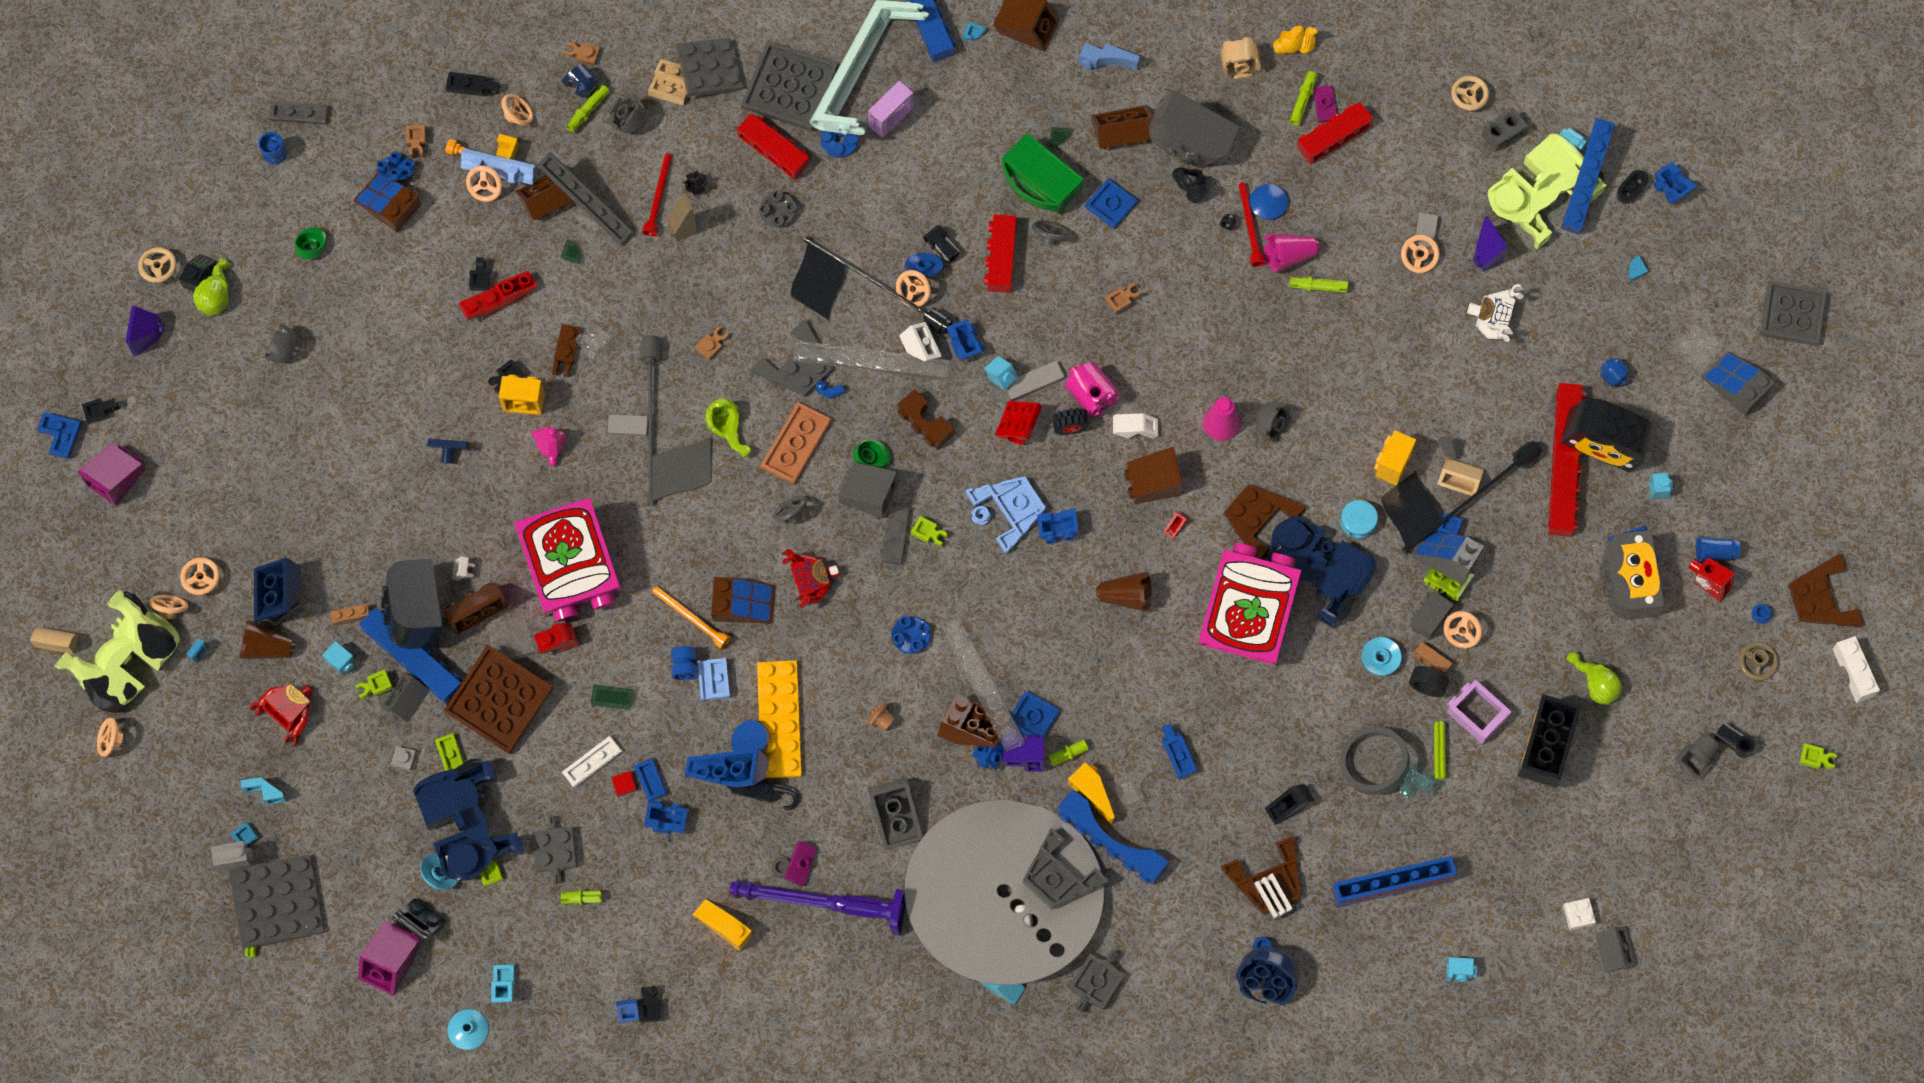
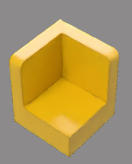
M499 134L497 138L499 147L496 156L514 160L519 148L517 138Z

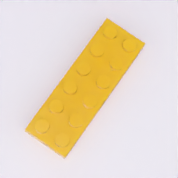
M797 660L757 662L759 723L766 727L770 736V742L764 753L769 760L765 779L802 777Z

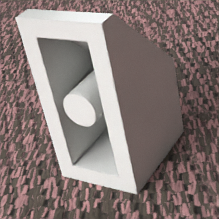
M926 322L911 325L899 335L907 353L923 361L941 357Z

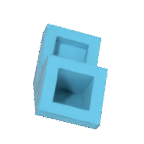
M261 777L241 780V788L244 793L262 790L263 801L266 805L286 802L284 794Z
M493 965L491 1002H513L515 966Z

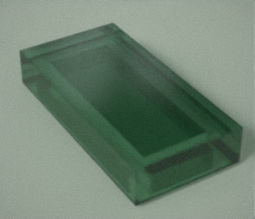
M593 685L590 704L591 706L630 710L633 689Z

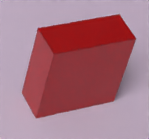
M630 771L611 777L617 797L637 791Z

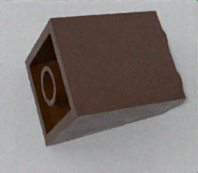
M1005 0L993 25L999 34L1045 52L1060 21L1047 0Z
M1174 447L1127 462V467L1124 469V477L1126 481L1130 482L1128 495L1130 499L1134 500V505L1181 495L1182 480Z

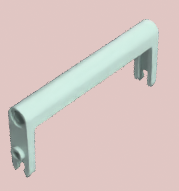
M875 1L810 119V124L814 128L842 134H865V128L858 127V119L838 115L891 19L925 20L929 13L918 11L923 8V5L911 2Z

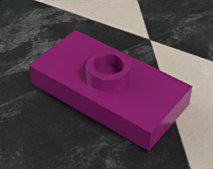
M1332 86L1314 87L1318 123L1328 122L1336 114Z
M797 841L784 879L798 886H804L817 848L802 841Z

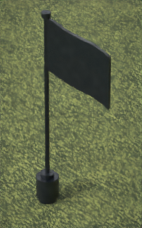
M807 235L804 242L807 244L803 262L792 284L791 297L828 320L831 305L840 288L845 266L924 314V322L936 332L946 334V327L953 324L950 317L938 309L932 308L927 311L921 309L812 241L810 236Z
M1533 440L1526 442L1513 453V464L1442 520L1435 503L1422 486L1416 471L1381 497L1385 512L1399 531L1404 542L1403 553L1406 555L1410 553L1411 548L1515 466L1526 468L1537 460L1542 453L1539 444Z

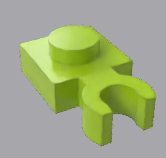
M921 516L910 532L912 536L926 543L932 539L935 545L942 547L943 542L937 538L940 536L948 537L945 531H936L937 524Z
M385 669L368 676V683H358L355 686L357 690L365 689L364 693L359 695L361 699L368 698L372 692L376 697L393 689Z
M1804 743L1799 764L1819 769L1820 765L1823 764L1826 769L1832 770L1835 765L1830 764L1828 759L1835 760L1837 755L1835 753L1823 754L1824 748Z

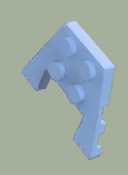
M1026 477L965 490L974 507L992 497L1011 525L1012 529L996 538L1005 555L1009 553L1037 521V514H1043L1046 511V507Z

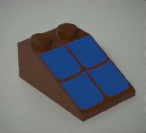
M378 173L353 200L396 233L421 206L419 197L415 193L393 180L382 178Z
M714 577L712 621L772 624L774 586L738 578Z

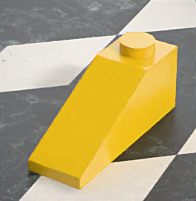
M1084 763L1068 778V784L1078 794L1088 800L1089 804L1112 824L1115 816L1101 778L1098 775L1099 771L1093 765L1089 766L1087 763Z
M707 899L693 913L696 918L738 951H741L753 936L749 928Z

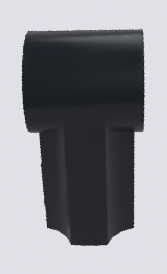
M937 225L923 236L924 241L932 246L931 249H935L947 264L954 261L960 255V251L948 239L946 231L940 225Z
M1725 722L1714 736L1717 740L1735 751L1736 755L1740 758H1748L1755 747V742L1750 736H1744ZM1740 744H1746L1749 750L1741 749Z

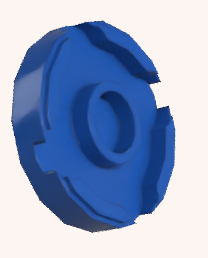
M757 721L743 722L732 734V750L741 751L758 748L764 754L770 742L769 732L764 725Z

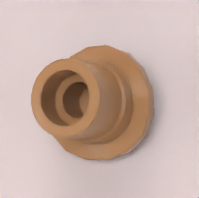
M881 703L870 711L871 715L868 718L867 725L871 726L873 723L882 730H886L895 717L885 709L887 704Z

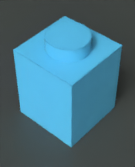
M999 356L984 368L990 380L1004 390L1019 378L1012 364Z
M336 641L322 655L323 659L341 675L345 672L349 673L355 665L353 655Z

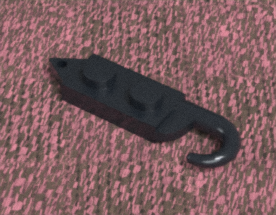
M761 780L755 785L743 787L725 785L731 790V794L769 803L777 801L781 793L791 795L793 803L789 806H784V810L794 809L800 799L798 792L794 788L767 780Z

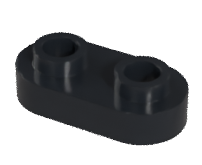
M1642 170L1633 171L1619 186L1616 194L1618 200L1625 204L1633 202L1646 187L1648 175ZM1639 179L1641 183L1637 184L1634 180ZM1623 193H1628L1629 197H1625Z

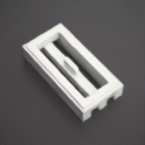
M1273 873L1254 883L1274 919L1292 910ZM1269 881H1271V883L1273 884L1284 906L1286 907L1285 909H1283L1282 905L1280 904L1278 898L1276 897L1273 889L1269 884ZM1261 885H1265L1279 912L1276 913Z

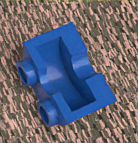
M1673 162L1654 173L1656 181L1653 185L1658 192L1662 191L1670 204L1678 202L1696 190L1697 186L1689 178L1686 179Z
M968 319L946 327L952 341L953 350L960 361L984 352L982 342L977 341L975 338L977 336L974 324L970 325Z
M1075 508L1062 510V512L1055 514H1037L1039 537L1045 539V543L1053 544L1059 539H1065L1066 541L1076 539L1078 525Z
M656 800L648 802L644 827L653 828L652 831L671 834V831L682 834L685 829L688 809H684L682 805L678 804L665 807L663 802Z

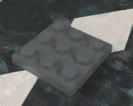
M731 38L676 44L687 97L735 92L743 89Z
M1769 280L1760 336L1818 346L1826 291Z

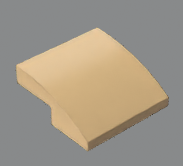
M660 59L654 72V79L648 89V96L684 106L687 93L680 64Z

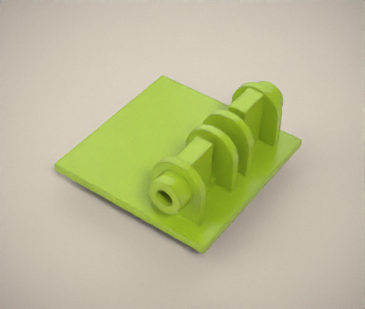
M1431 568L1424 577V582L1426 586L1433 589L1438 587L1437 592L1441 588L1443 590L1442 595L1446 591V597L1458 602L1474 574L1470 572L1464 583L1460 584Z

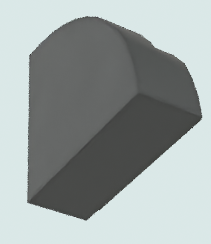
M1442 436L1438 439L1439 445L1449 456L1455 459L1461 456L1456 438Z

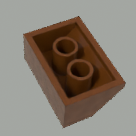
M1147 105L1091 115L1097 144L1100 149H1112L1117 145L1129 146L1133 142L1140 141L1146 143L1151 141L1149 125L1153 116Z
M546 175L537 179L533 185L528 184L515 191L533 220H541L548 213L558 211L565 204L574 202Z
M494 582L483 585L474 594L469 593L465 595L463 600L457 603L449 604L442 612L457 636L504 610L508 605L503 593Z

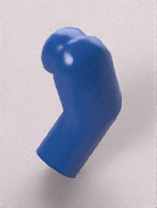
M825 381L816 383L817 393L828 399L845 393L842 384L831 388L826 385Z

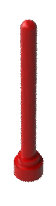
M670 153L664 155L649 220L643 225L642 234L646 236H657L658 227L656 220L672 158Z
M1241 182L1239 184V191L1252 249L1251 257L1249 258L1252 267L1263 266L1266 264L1265 255L1259 250L1247 187L1244 182Z

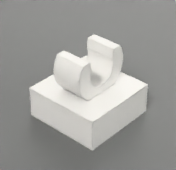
M461 556L453 561L451 580L460 581L463 578L471 579L474 576L467 572V568L473 569L475 567L473 563H468L469 558Z

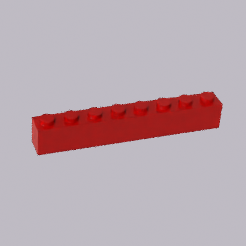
M1559 383L1556 391L1548 535L1572 537L1573 532L1577 531L1578 527L1575 513H1578L1579 501H1576V494H1579L1580 483H1577V476L1581 474V464H1578V458H1581L1582 452L1561 444V439L1569 409L1585 399V392H1582L1583 385Z

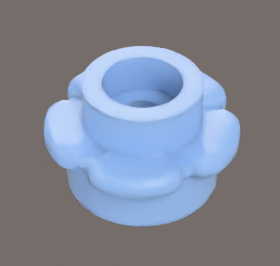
M984 506L976 507L972 511V520L976 524L984 525L991 518V513Z

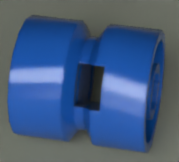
M267 132L259 138L258 147L267 163L276 165L286 159L287 149L279 134Z
M680 646L671 649V662L674 663L672 665L673 679L692 680L698 677V667L694 664L697 661L696 648Z

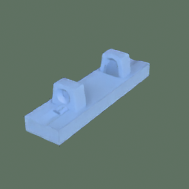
M465 148L461 152L462 169L471 170L476 166H482L481 163L483 161V166L494 169L501 178L508 179V182L515 183L518 181L533 185L535 182L536 165Z

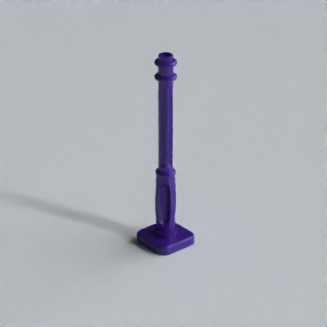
M740 880L731 882L729 893L733 894L734 898L745 896L747 900L759 898L832 909L833 912L838 911L857 917L886 918V921H890L889 927L892 934L898 936L901 935L906 907L905 891L903 889H896L893 901L888 903L867 897L839 896L837 894L826 896L753 885L751 881L748 884H744Z

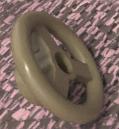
M1760 642L1750 643L1739 654L1738 662L1741 671L1753 680H1766L1773 676L1778 668L1777 654L1767 644ZM1754 648L1763 649V650H1757L1756 652H1754V654L1750 651L1751 649H1754ZM1745 656L1755 666L1754 673L1747 669L1744 662ZM1756 658H1760L1762 662H1758ZM1772 660L1771 669L1767 673L1761 674V668L1768 661Z

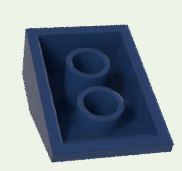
M285 557L254 568V622L257 623L289 612L301 584L300 566Z

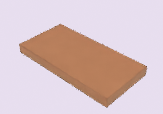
M797 402L762 461L760 468L795 485L832 419Z

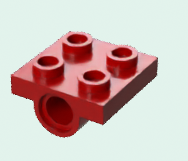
M1008 401L995 435L998 438L1007 439L1015 444L1024 445L1025 440H1030L1042 406L1036 402Z

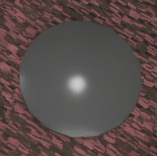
M775 190L763 199L759 206L761 219L767 225L783 227L791 223L795 218L797 205L790 195L780 190Z

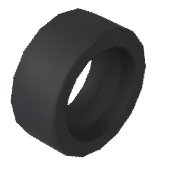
M1416 666L1409 680V684L1413 689L1431 697H1443L1450 682L1445 674L1426 666Z

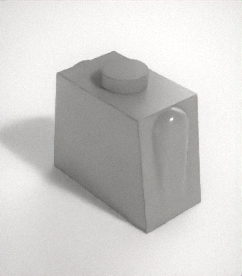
M244 841L211 847L213 865L221 876L229 874L231 869L252 866L253 852Z

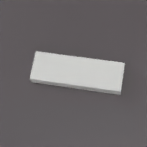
M609 736L562 771V774L576 788L621 754L622 750Z

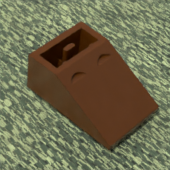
M956 694L940 723L937 736L954 744L996 747L1011 717Z

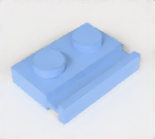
M726 658L697 661L701 701L730 698Z

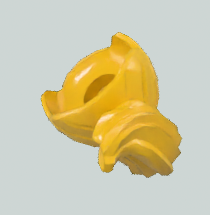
M1296 26L1290 31H1282L1280 37L1273 43L1274 50L1277 54H1293L1297 51L1307 54L1314 49L1315 34L1318 33V30L1315 27H1308L1304 31L1302 26Z

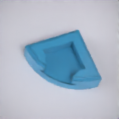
M969 22L962 40L972 41L980 38L986 32V27Z
M1640 256L1635 257L1629 266L1628 276L1630 281L1648 273Z

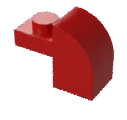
M558 623L552 625L551 629L534 634L541 655L560 648L561 652L580 646L571 623Z

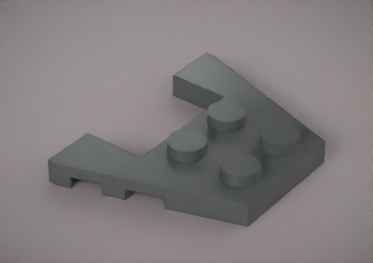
M803 320L792 330V334L804 346L778 371L762 358L751 368V372L805 397L816 387L817 382L822 381L832 372V368L807 322Z
M1053 828L1049 830L1037 856L1034 858L1023 879V884L1052 910L1107 885L1109 881L1096 868L1080 881L1053 857L1052 854L1065 842V839Z

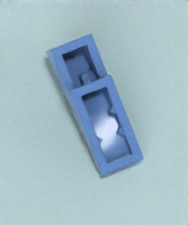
M1085 43L1079 55V63L1086 69H1097L1098 66L1115 65L1137 70L1140 64V56L1106 43L1103 49Z

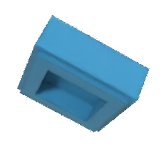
M198 638L188 651L187 656L191 661L197 663L208 647Z
M247 822L231 833L236 842L244 841L247 847L259 839Z

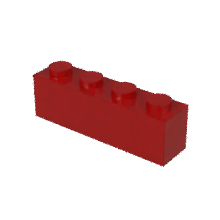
M1361 102L1355 105L1351 104L1341 114L1333 115L1325 124L1317 125L1314 131L1300 136L1297 148L1311 165L1372 127L1373 117Z
M751 113L737 128L739 138L792 179L796 180L810 165L807 152L796 148L789 138H783L780 132L774 127H769L762 117H756Z
M993 214V221H989L988 232H991L992 236L991 239L988 238L987 250H990V256H986L985 267L989 268V272L984 275V285H987V292H1011L1016 216Z

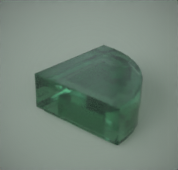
M1051 127L1050 147H1056L1064 142L1069 135L1070 128Z
M567 240L560 257L563 260L579 264V250L574 243Z

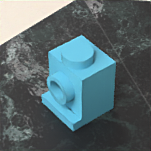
M1668 473L1652 474L1649 480L1651 500L1671 498L1673 483L1672 479H1669Z
M1448 958L1447 982H1451L1452 978H1456L1455 980L1458 982H1467L1472 977L1476 978L1477 965H1474V959Z

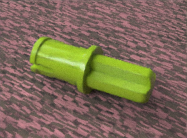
M1084 739L1071 746L1066 745L1064 749L1049 755V761L1052 766L1059 765L1069 759L1072 761L1073 757L1089 751Z
M582 889L571 892L562 891L561 899L563 900H561V904L579 903L583 905V903L601 902L602 893L600 890L583 891Z

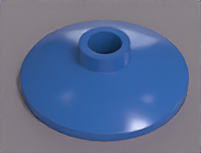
M916 253L906 259L905 268L907 271L915 270L922 273L925 277H930L942 271L943 261L938 256L930 253Z

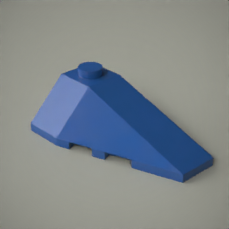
M758 748L688 757L684 775L731 787L751 786L766 778L769 760Z

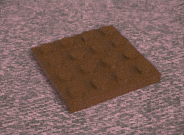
M487 644L444 709V712L510 754L554 687Z

